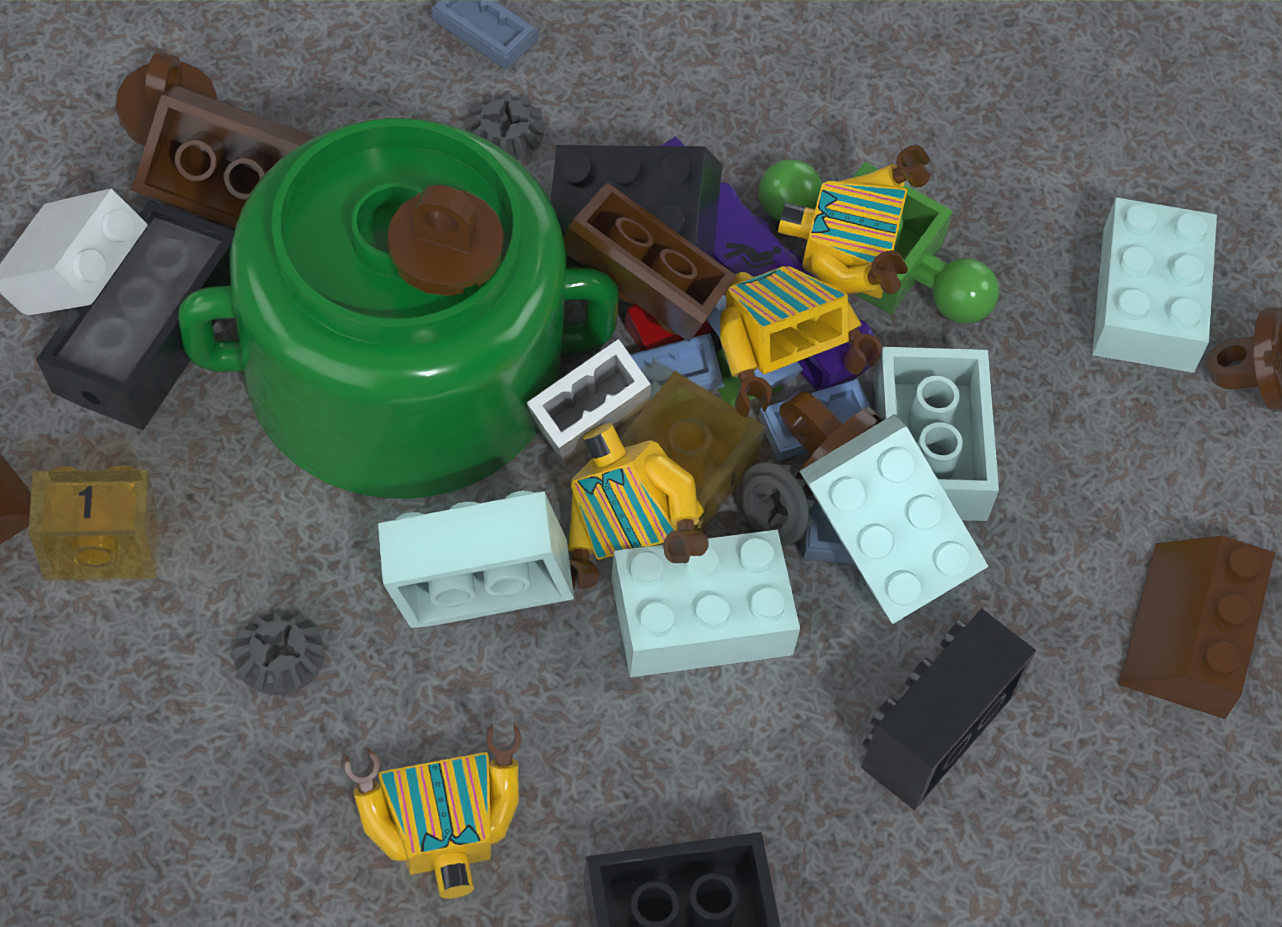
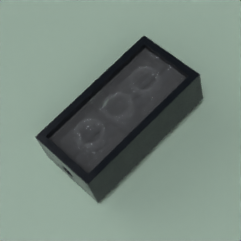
M150 200L139 214L148 226L92 305L72 308L36 359L53 394L140 430L145 429L190 362L184 352L178 321L181 303L191 293L202 288L231 285L229 270L230 251L235 232L234 230ZM218 319L212 320L213 326L218 321Z

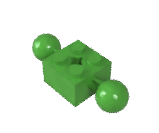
M797 159L778 161L765 171L760 180L758 195L761 206L772 219L780 222L785 202L816 209L822 181L817 171L806 162ZM864 162L853 177L869 174L878 169ZM904 184L903 188L908 190L893 251L901 254L908 272L906 274H897L901 287L894 294H887L883 291L881 299L864 293H856V295L892 315L916 281L933 290L935 305L939 312L948 320L958 324H974L985 319L994 310L999 298V284L994 272L986 264L975 259L962 258L947 264L935 257L943 246L953 211Z

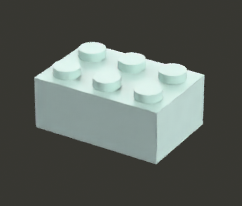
M1116 197L1103 230L1092 355L1195 372L1209 343L1217 214Z
M882 347L873 378L875 411L884 420L895 414L907 426L961 520L987 521L999 492L988 350Z
M895 414L799 471L881 609L892 624L989 567L907 426Z
M518 491L509 494L505 499L481 504L477 502H461L452 506L450 510L429 514L410 512L398 516L393 521L378 523L383 585L410 628L435 626L574 599L567 539L544 491L538 493Z
M778 530L709 538V547L705 554L702 556H690L688 563H671L668 561L664 554V544L614 551L611 580L629 676H645L793 655L800 626Z

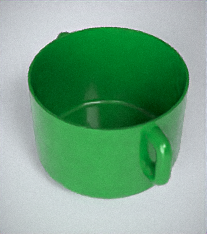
M384 118L352 123L330 130L310 139L280 159L261 178L241 210L230 251L229 270L231 285L202 288L191 293L181 303L178 315L183 348L189 360L198 367L213 372H244L250 404L257 420L271 441L294 464L310 475L349 492L389 499H413L436 496L472 485L492 475L523 451L539 431L527 402L559 381L561 354L589 352L602 347L612 338L617 325L620 294L616 281L603 271L594 268H566L564 239L555 210L547 194L533 175L508 152L472 132L452 125L414 118ZM433 185L463 190L483 199L498 215L504 233L501 263L491 278L479 287H477L476 283L471 287L464 288V293L451 296L425 293L407 284L398 274V268L393 264V261L391 262L388 252L387 238L392 217L404 202ZM587 300L586 319L580 322L563 323L564 301ZM236 318L239 340H215L212 320Z

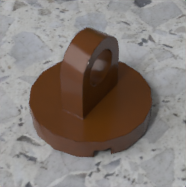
M155 52L150 63L141 66L129 74L118 89L116 110L120 124L127 131V135L136 143L145 146L161 94L177 85L218 101L211 79L199 68L180 61L178 56Z
M433 185L404 202L392 217L387 238L388 252L391 262L393 261V264L398 268V274L407 284L425 293L451 296L464 293V288L471 287L476 283L477 287H479L491 278L501 263L504 233L498 215L483 199L463 190Z
M1282 307L1263 309L1259 312L1256 320L1254 336L1226 340L1215 346L1207 357L1208 370L1217 386L1224 389L1259 387L1266 406L1274 412L1282 411ZM1243 360L1236 366L1226 367L1228 364L1234 361Z
M800 390L780 405L779 409L781 420L785 427L811 454L799 471L884 421L872 407H866L842 424L816 397ZM798 472L795 478L804 480L801 473ZM806 483L803 488L804 493L807 496H813Z

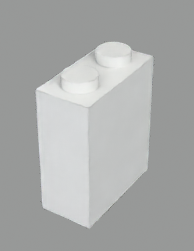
M111 188L46 203L0 263V294L21 313L28 316L92 305L148 224Z
M618 339L528 401L527 405L538 428L564 463L587 448L582 438L587 432L606 423H612L615 428L650 404L651 384Z

